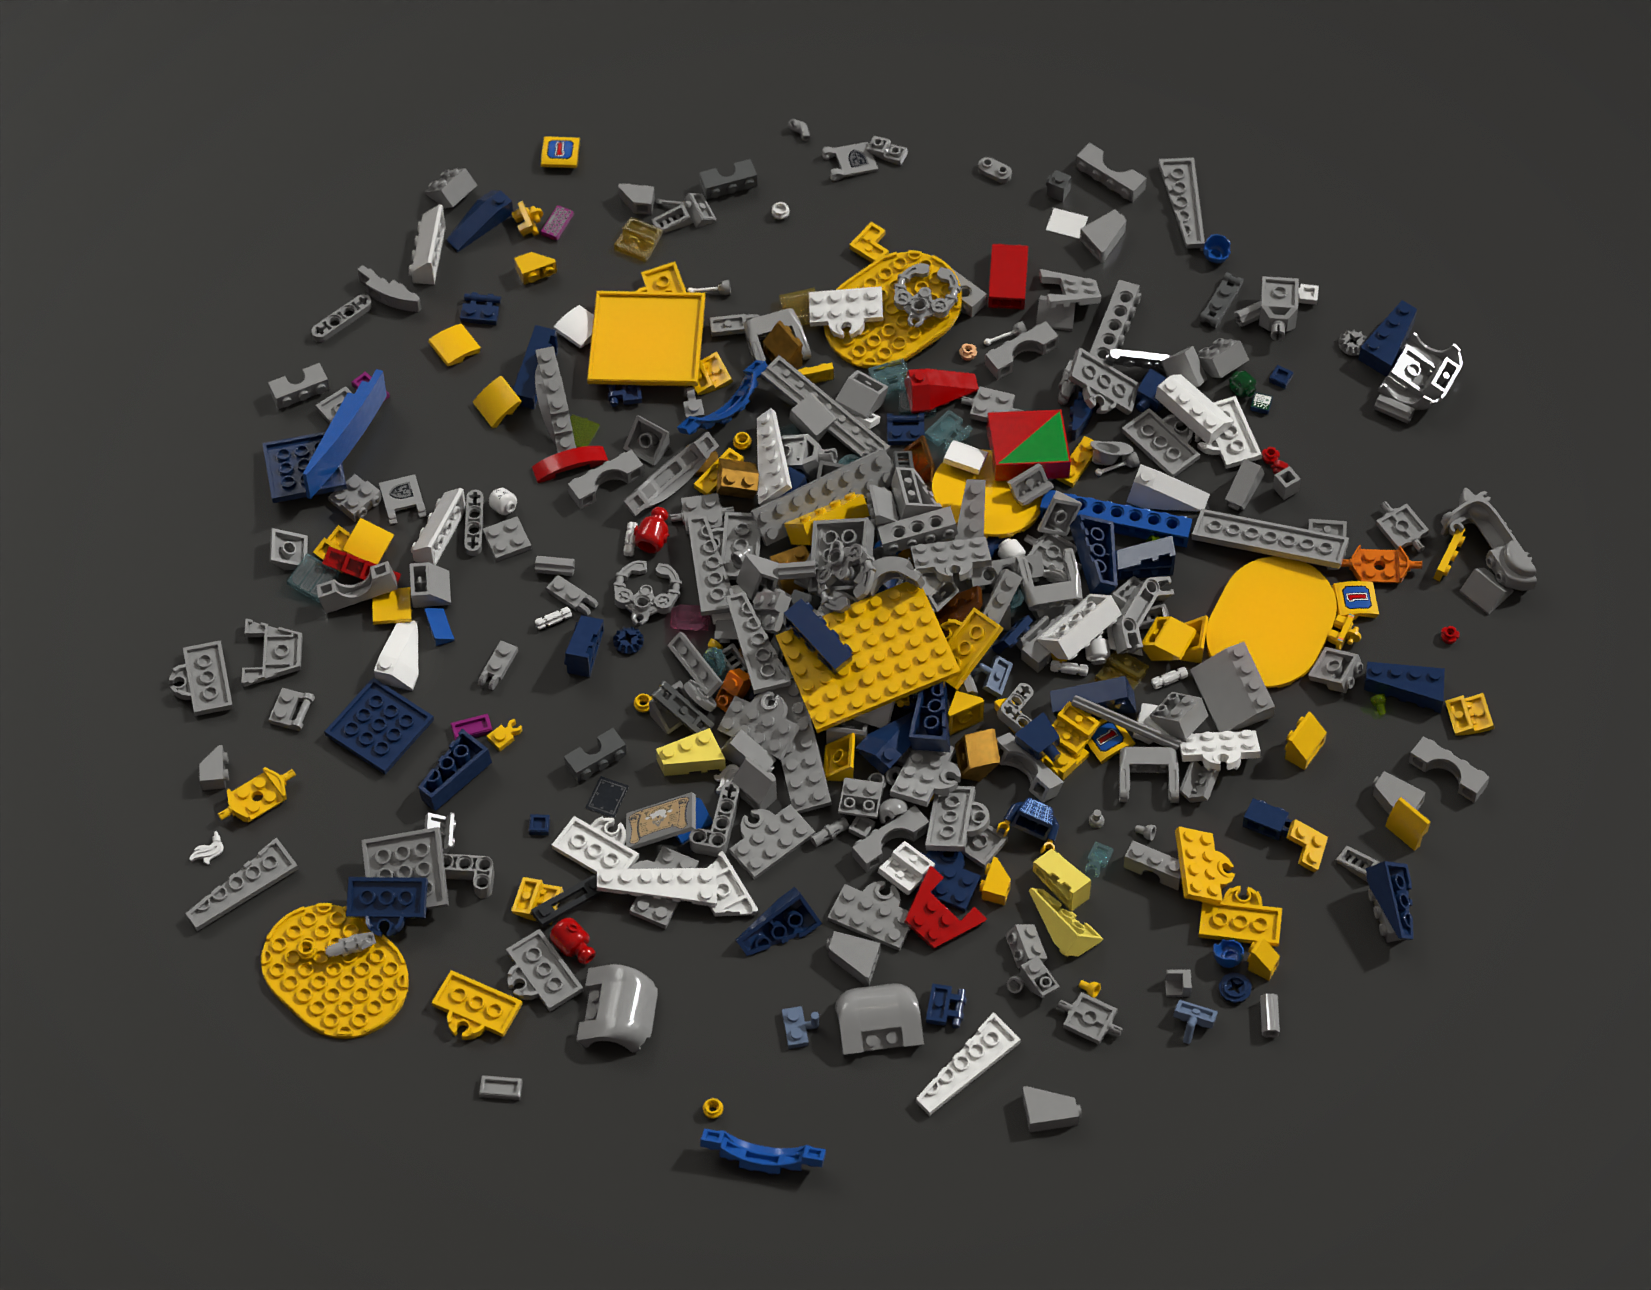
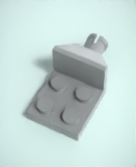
M1262 276L1259 326L1271 331L1270 336L1273 340H1276V334L1279 335L1278 341L1283 340L1285 332L1296 327L1299 279Z
M809 434L781 436L788 469L789 467L795 470L802 469L809 482L814 481L817 477L820 460L837 462L836 449H822L819 443Z

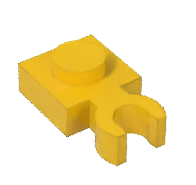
M512 719L508 722L506 728L500 725L488 734L487 740L500 752L514 741L513 735H519L523 731L522 726L512 728L516 725V720Z

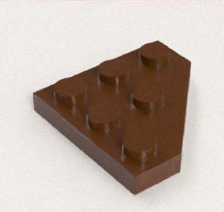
M977 585L957 593L938 612L934 613L939 624L947 622L948 619H956L963 622L973 608L980 610L983 605L982 588ZM942 629L945 638L948 637L949 631Z

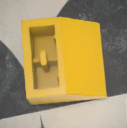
M1171 616L1156 617L1142 641V649L1151 661L1181 660L1197 631L1195 628Z
M1309 711L1305 717H1300L1295 731L1291 730L1286 738L1288 743L1284 749L1286 751L1285 759L1303 770L1308 767L1321 749L1327 732Z

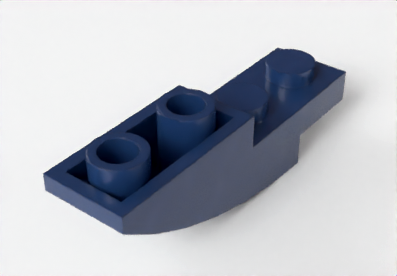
M1083 389L1082 392L1078 393V400L1074 399V407L1070 406L1069 418H1073V422H1069L1068 433H1072L1071 440L1073 441L1086 429L1095 407L1090 409L1084 401Z

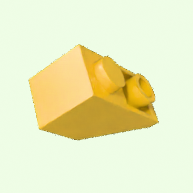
M533 252L514 258L515 269L523 284L532 283L557 273L556 261L553 258Z
M993 857L992 862L986 866L985 874L987 877L986 880L982 879L979 891L982 892V900L1005 906L1010 891L1011 879L998 858Z
M1260 936L1257 943L1253 942L1248 952L1250 954L1247 962H1249L1248 971L1270 981L1279 965L1280 956Z

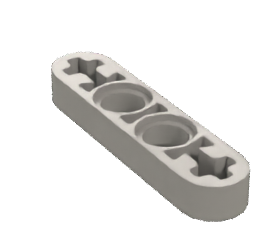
M365 294L359 295L317 323L311 330L314 341L324 342L370 311L372 308L371 298ZM346 311L354 312L351 316L344 315ZM332 321H339L337 326L330 325Z
M479 490L469 491L466 497L464 545L466 553L470 556H477L482 551L484 497L483 493ZM474 497H478L477 505L473 504ZM472 512L480 514L477 518L469 516ZM474 527L479 529L475 534L469 532ZM472 540H475L476 546L472 549Z

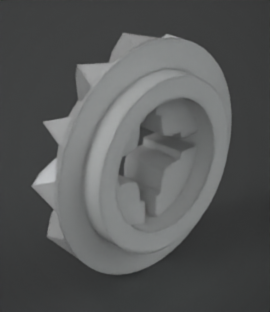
M1346 330L1344 334L1340 335L1338 341L1339 348L1348 355H1359L1360 348L1366 342L1367 336L1362 335V332H1355V330L1349 332ZM1350 339H1352L1353 341H1357L1356 344H1354L1353 342L1350 343Z

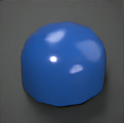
M1219 234L1211 235L1204 244V256L1208 261L1216 264L1225 262L1231 253L1230 241L1225 236Z
M1222 939L1218 945L1214 944L1213 955L1219 965L1225 968H1232L1244 959V948L1235 940Z

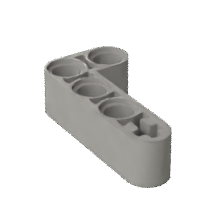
M726 782L722 786L711 830L696 829L690 832V848L693 852L718 857L721 851L724 854L726 853L740 801L739 787L734 782Z
M443 854L444 865H449L445 868L446 879L473 880L475 894L482 899L492 894L495 873L491 858L476 855Z

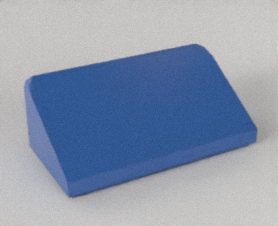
M425 608V616L436 646L455 641L444 609Z

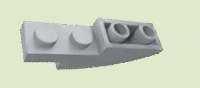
M363 265L357 269L359 280L366 285L367 294L375 300L401 310L414 312L421 310L419 296L408 291L402 283L399 284L395 280L388 283L384 278L378 277L372 269H367Z

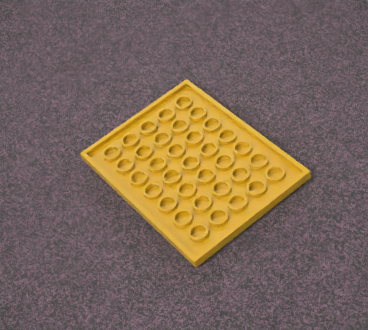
M904 582L877 593L873 597L870 596L851 604V608L844 613L833 611L822 616L827 622L826 626L830 630L836 631L842 644L846 643L853 651L852 661L835 675L818 659L816 651L813 653L806 647L803 638L798 639L793 634L792 629L775 635L817 733L961 674V670L923 587L920 589L909 582Z

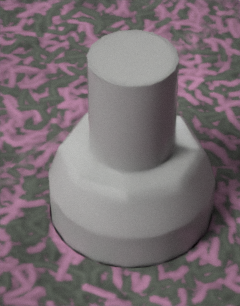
M745 548L742 551L732 553V562L737 566H741L746 553L751 554L750 549Z
M1098 809L1094 810L1093 814L1089 817V825L1092 828L1098 829L1104 825V817Z
M1136 825L1135 832L1143 834L1144 838L1152 841L1156 834V826L1147 825L1144 827Z

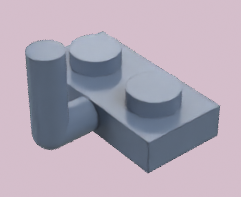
M996 655L993 657L990 667L980 663L973 669L971 675L974 677L980 672L987 674L982 689L999 698L1003 694L1013 663Z
M1179 1000L1173 1017L1179 1018L1182 1021H1188L1183 1042L1191 1043L1196 1024L1212 1029L1218 1011Z
M802 1006L782 1009L788 1048L809 1046L806 1030L819 1027L818 1012H812L811 1021L805 1022Z

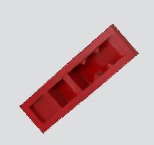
M328 546L322 561L323 565L363 580L369 575L370 567L377 565ZM393 571L398 584L401 574Z

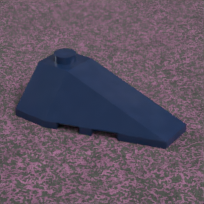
M501 190L488 192L474 203L446 239L447 243L457 252L461 251L512 216V200Z
M1383 861L1365 868L1369 887L1397 937L1403 940H1412L1413 917L1409 913V907L1412 906V899L1409 898V890L1412 889L1408 865Z
M793 887L755 920L736 939V942L744 953L749 956L769 949L770 946L786 943L788 940L796 937L806 936L822 923L802 894Z

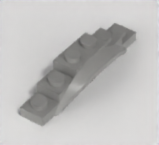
M554 346L535 350L538 362L535 372V386L544 423L553 442L556 444L558 453L576 448Z
M708 431L705 432L696 441L689 444L650 475L644 483L637 487L622 502L633 516H636L644 508L660 503L688 482L706 462L710 453L718 448L719 445Z

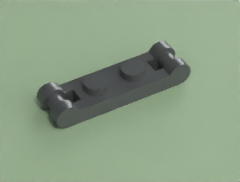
M1226 272L1210 302L1201 313L1199 321L1210 323V326L1216 328L1241 288L1244 279L1240 277L1235 278L1231 273Z
M1112 349L1103 362L1110 366L1116 364L1124 365L1125 367H1141L1142 369L1152 368L1161 373L1164 372L1161 360L1170 356L1166 354Z
M662 680L658 690L650 695L694 734L709 728L711 730L714 727V723L666 681ZM665 692L670 695L667 699L663 697ZM699 721L703 724L701 728L696 726Z

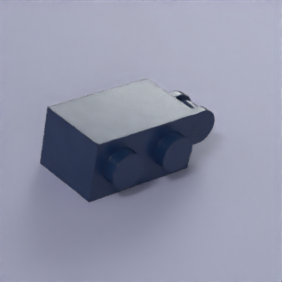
M1253 798L1245 813L1242 826L1279 841L1281 835L1287 837L1289 829L1285 827L1290 828L1292 820L1288 819L1289 812L1283 808L1274 807L1263 800Z

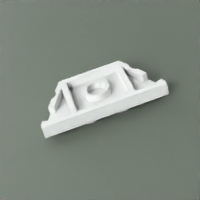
M721 851L715 862L708 867L716 868L717 907L709 906L714 916L759 914L758 908L724 852Z

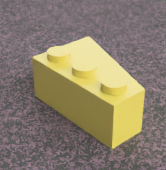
M710 728L656 749L657 762L664 776L689 774V772L694 771L704 773L707 770L716 769L723 771L726 768L725 757Z
M1050 849L1033 862V872L1071 912L1090 898L1091 879L1053 849Z

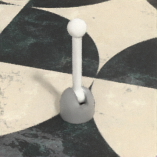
M730 280L721 281L717 287L688 288L687 292L695 293L718 290L722 295H731Z
M1023 321L1018 322L1013 326L1012 331L992 339H985L984 344L989 346L992 342L1013 334L1018 336L1023 332H1027Z
M1133 452L1126 456L1124 462L1104 469H1096L1095 474L1101 476L1104 472L1124 465L1130 468L1140 466L1139 458L1136 452Z

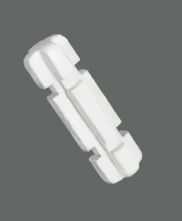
M629 522L627 524L623 550L625 556L631 557L634 555V530L636 525H638L636 522Z
M565 607L560 612L555 611L544 616L543 619L542 617L535 620L536 627L541 630L546 628V625L551 626L563 621V618L566 620L572 617L571 610Z
M1052 660L1050 670L1054 672L1060 670L1061 673L1074 675L1079 673L1080 676H1087L1088 674L1087 665L1080 664L1078 666L1077 663L1064 661L1059 663L1060 661Z
M1181 667L1177 671L1173 670L1161 675L1160 678L1159 676L1152 678L1151 684L1154 689H1158L1162 685L1166 686L1179 681V678H1187L1188 672L1185 667Z

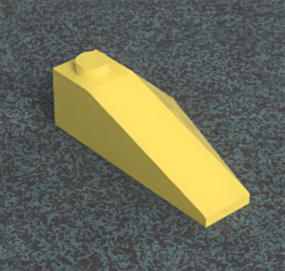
M1030 888V895L1047 930L1063 955L1068 957L1080 956L1102 942L1103 938L1089 924L1084 923L1082 925L1075 919L1076 914L1061 908L1062 903L1044 889Z

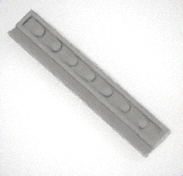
M780 355L761 373V377L795 405L812 393L837 418L828 429V432L859 458L864 457L862 453L865 450L870 453L874 452L871 448L873 443H876L880 448H885L886 452L890 450V446Z

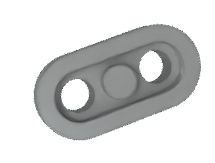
M989 157L982 158L979 161L978 170L982 175L999 183L1010 181L1012 170L1009 166Z

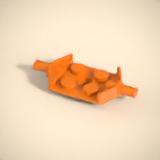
M1359 545L1352 558L1343 559L1341 567H1349V570H1352L1358 581L1402 583L1410 569H1422V561L1409 560L1401 546H1399L1398 550L1361 549V545ZM1381 565L1384 569L1377 570L1374 566Z

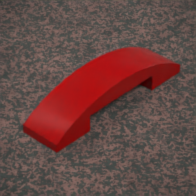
M584 446L549 456L533 465L532 470L537 483L554 479L557 473L590 464L592 468L602 465L608 461L603 446Z

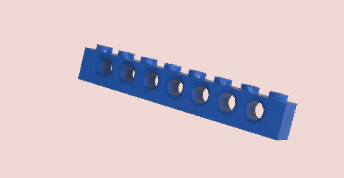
M1049 490L1047 494L1043 495L1039 518H1043L1056 492L1055 490ZM1065 494L1082 503L1081 510H1079L1077 516L1082 514L1112 521L1114 523V533L1151 541L1173 536L1174 545L1187 548L1192 527L1191 518L1171 515L1166 512L1151 511L1146 508H1136L1130 505L1116 504L1111 501L1095 500L1091 497L1085 498L1075 494Z

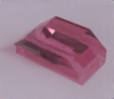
M681 604L673 607L671 610L670 628L708 630L710 615L701 616L700 606Z

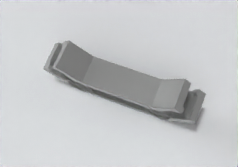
M1170 576L1150 577L1135 587L1121 610L1122 615L1117 618V621L1112 626L1117 654H1124L1126 651L1134 653L1143 647L1139 627L1154 601H1165L1174 595L1173 589L1169 591L1160 590L1166 584H1171Z

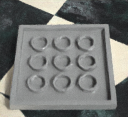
M439 827L361 840L365 877L427 878L426 909L449 906Z

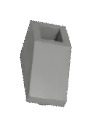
M631 184L618 185L619 198L634 213L652 215L655 200L654 187Z
M218 745L199 764L202 790L226 788V781H229L228 769H225V764H228L229 760L228 753L224 752L222 745Z
M1038 956L1021 965L1020 977L1034 994L1043 998L1060 988Z

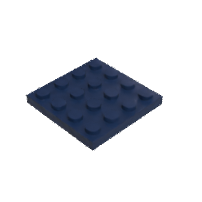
M325 432L262 443L273 503L307 497L303 472ZM342 463L315 495L347 489Z
M373 677L324 733L325 736L386 775L434 721V716Z

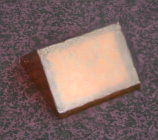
M922 435L903 451H912L914 469L926 483L933 480L935 465L926 438Z

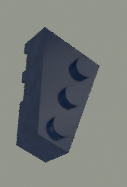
M581 615L579 622H576L573 636L565 653L564 665H567V673L590 677L604 633L603 619Z

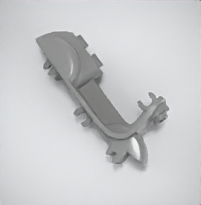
M1464 488L1459 500V507L1443 515L1441 534L1443 536L1448 534L1453 536L1456 528L1463 532L1464 524H1475L1492 548L1487 553L1486 564L1495 573L1497 581L1501 582L1503 586L1515 590L1526 591L1534 589L1537 579L1535 577L1536 568L1531 562L1532 557H1528L1529 553L1524 552L1511 533L1512 531L1507 527V523L1503 521L1496 509L1489 503L1491 497L1485 498L1487 495L1486 491L1474 495L1468 488Z

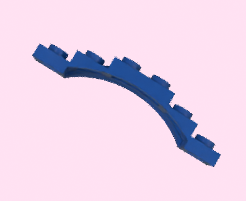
M760 360L754 361L743 371L745 377L741 385L725 405L702 418L689 416L677 426L679 432L690 435L695 433L698 428L709 429L715 423H728L734 414L742 411L745 405L750 402L748 398L755 391L754 388L759 385L756 378L761 377V373L767 369V363Z
M704 1129L700 1141V1147L720 1150V1157L727 1158L728 1160H740V1168L763 1171L769 1174H780L782 1168L801 1171L803 1164L810 1167H822L826 1154V1149L815 1148L809 1145L795 1148L760 1146L738 1139L722 1130Z

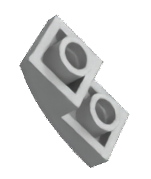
M873 136L867 147V151L871 154L898 165H902L908 154L906 147L893 145L890 139Z

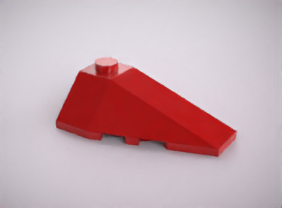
M936 369L908 370L904 380L911 413L930 412L940 405L949 404L952 400L961 399L963 396L966 397L978 392L979 389L976 376L973 373Z

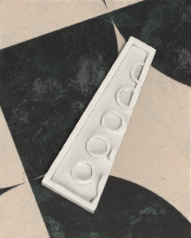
M772 408L757 418L759 473L757 494L760 506L779 498L792 489L776 412Z
M716 868L597 869V891L630 894L640 897L646 895L653 896L655 899L668 898L677 902L682 900L690 901L692 904L717 907Z
M992 1013L980 1026L977 1033L965 1043L960 1052L955 1054L952 1061L916 1098V1103L930 1116L1019 1045L1021 1039L995 1013Z

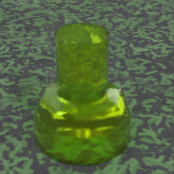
M1385 694L1371 697V703L1377 707L1378 714H1385Z

